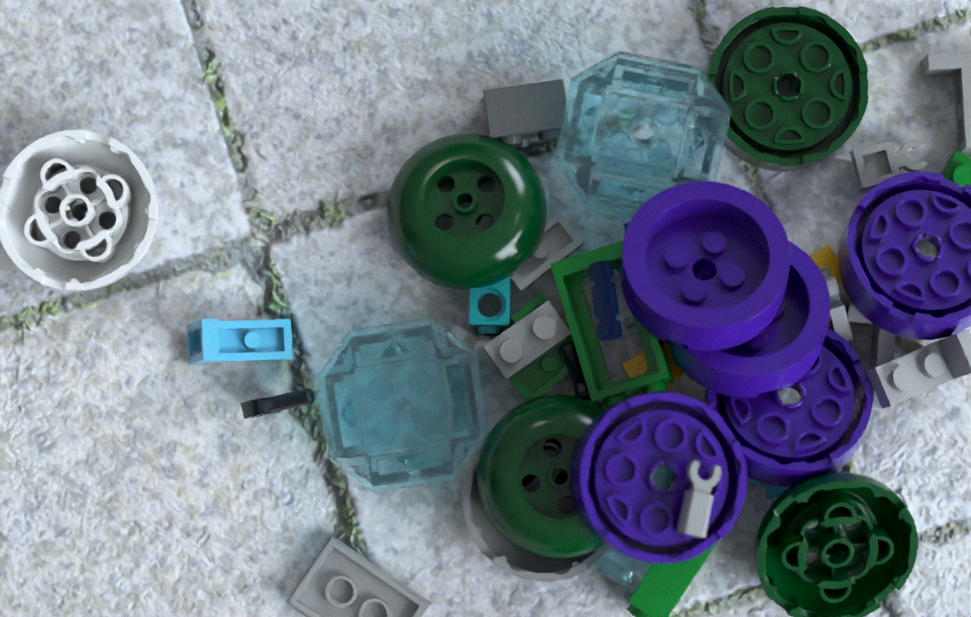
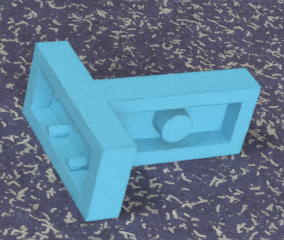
M201 319L187 325L188 365H204L217 362L293 359L291 319L238 321Z

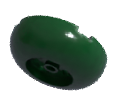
M472 133L454 134L426 144L403 164L394 178L388 196L387 222L392 242L397 252L419 276L442 287L470 290L486 287L513 276V272L520 268L529 258H532L545 232L547 202L542 182L536 170L514 147L507 145L499 139H490V136ZM443 181H450L454 184V188L449 192H442L437 186ZM488 181L495 183L493 190L486 193L480 191L477 187ZM462 203H471V205L467 208L460 207L462 206ZM442 216H448L453 220V226L445 231L437 227V220ZM484 216L490 217L494 224L485 231L478 229L477 225L481 222Z
M566 394L544 395L529 399L512 408L491 429L482 446L478 460L477 487L487 517L496 530L510 543L533 555L555 559L578 557L597 550L604 545L586 527L576 507L572 513L564 514L558 509V501L563 496L573 498L571 469L576 447L589 424L605 408L593 401L578 396ZM549 439H556L561 444V452L555 457L547 456L543 450L544 443ZM562 468L566 471L568 478L565 483L556 484L553 482L552 473L555 469ZM528 474H534L540 480V487L535 492L529 493L523 489L522 480Z
M851 472L819 474L804 479L787 489L767 510L759 525L755 539L754 561L756 572L769 599L785 609L786 613L792 617H864L881 607L879 602L886 598L895 588L900 590L909 578L918 552L917 528L910 511L901 498L880 481L866 475ZM819 522L814 528H807L812 523ZM807 553L817 554V558L813 563L806 562Z

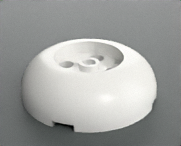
M79 129L64 130L46 135L24 148L12 160L3 175L4 179L0 187V241L15 265L26 275L44 285L66 291H88L107 286L128 274L141 261L152 243L158 221V200L153 181L140 159L128 147L112 137ZM86 178L96 180L97 189L92 194L82 192L81 184ZM52 197H58L61 200L59 212L55 214L49 213L46 209L48 200ZM79 207H86L88 209L87 212H84L86 217L83 220H78L75 216L76 210ZM107 212L113 213L116 217V223L110 229H104L100 224L101 216ZM70 232H77L81 237V242L77 244L76 248H68L65 244L66 235Z

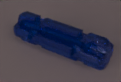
M610 261L593 262L589 265L588 270L590 281L594 282L595 285L591 287L595 319H600V324H597L598 338L601 341L617 340L622 337L621 321L616 320V316L620 314L615 283L610 280V278L614 277L612 263Z

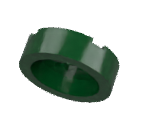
M774 6L759 10L745 17L732 27L723 37L711 58L705 75L703 91L704 106L709 123L721 143L736 157L748 164L766 170L783 172L811 167L822 162L848 141L859 126L865 114L869 98L867 64L859 45L852 35L828 15L802 6L798 8H775ZM783 76L794 78L798 83V93L792 97L780 95L777 89V80Z

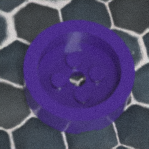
M909 172L880 182L860 200L840 240L838 268L841 282L848 297L869 321L881 329L900 337L916 340L941 339L957 334L971 326V186L967 184L963 187L953 181L944 179V174ZM926 241L933 244L937 250L935 258L932 259V257L923 256L920 252L917 253V243Z
M709 181L689 182L670 187L645 202L635 213L627 227L623 240L621 286L625 301L637 321L647 331L662 341L666 338L673 342L687 345L688 350L719 351L741 345L761 333L777 314L785 294L790 271L791 250L789 240L782 223L775 213L763 201L743 189ZM697 265H700V267H708L712 271L715 270V276L710 280H699L693 275V271Z
M789 241L791 264L783 300L772 322L757 336L741 345L719 351L688 350L687 345L666 339L671 351V357L689 378L706 389L719 394L740 398L758 397L759 393L770 392L779 388L784 390L798 382L808 373L822 350L830 318L831 304L829 289L821 270L801 248ZM697 265L693 275L699 280H710L715 276V270L712 271L708 267Z
M827 328L822 350L815 364L804 377L789 387L796 390L800 395V400L797 403L784 405L778 396V391L781 388L759 393L758 397L753 398L726 396L706 389L703 403L716 411L724 419L723 421L731 430L735 439L739 441L745 457L748 478L771 486L792 487L804 479L823 473L837 472L850 460L859 446L868 425L872 411L873 393L871 381H868L866 372L860 363L861 358L856 350L844 338Z
M668 392L630 397L613 404L600 413L589 424L580 438L574 453L571 469V487L574 502L581 519L590 532L602 544L620 555L635 560L660 564L682 562L695 558L712 547L716 542L722 540L733 527L741 512L747 488V468L743 450L739 441L735 439L731 430L723 421L724 419L716 411L699 400ZM690 461L699 462L697 474L702 480H706L709 477L712 465L721 467V478L711 488L710 495H713L714 498L705 538L677 532L685 490L690 488V483L686 477V468ZM660 465L668 467L673 477L671 485L665 490L657 489L650 477L654 469Z

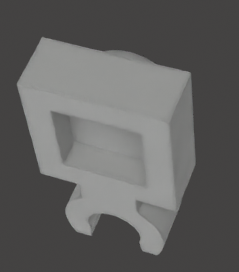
M892 140L852 150L850 154L860 190L872 188L888 178L899 175V169L901 168L908 172H917L927 165L926 161L914 163L908 158L909 150L920 147L921 141H908L898 151H894Z
M828 268L822 269L821 272L829 289L831 304L827 328L833 330L846 341L853 340L845 306L839 297L836 279L834 276L830 277Z

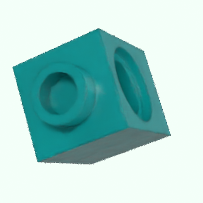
M510 277L486 287L470 289L469 326L478 327L477 334L500 335L502 328H510ZM486 296L497 297L502 304L500 312L493 317L482 315L478 310L481 299Z

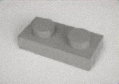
M560 211L547 220L543 238L532 258H529L510 277L520 292H523L552 269L550 264L564 260L584 245L582 238Z
M548 300L485 344L482 349L504 380H506L569 336L571 332Z

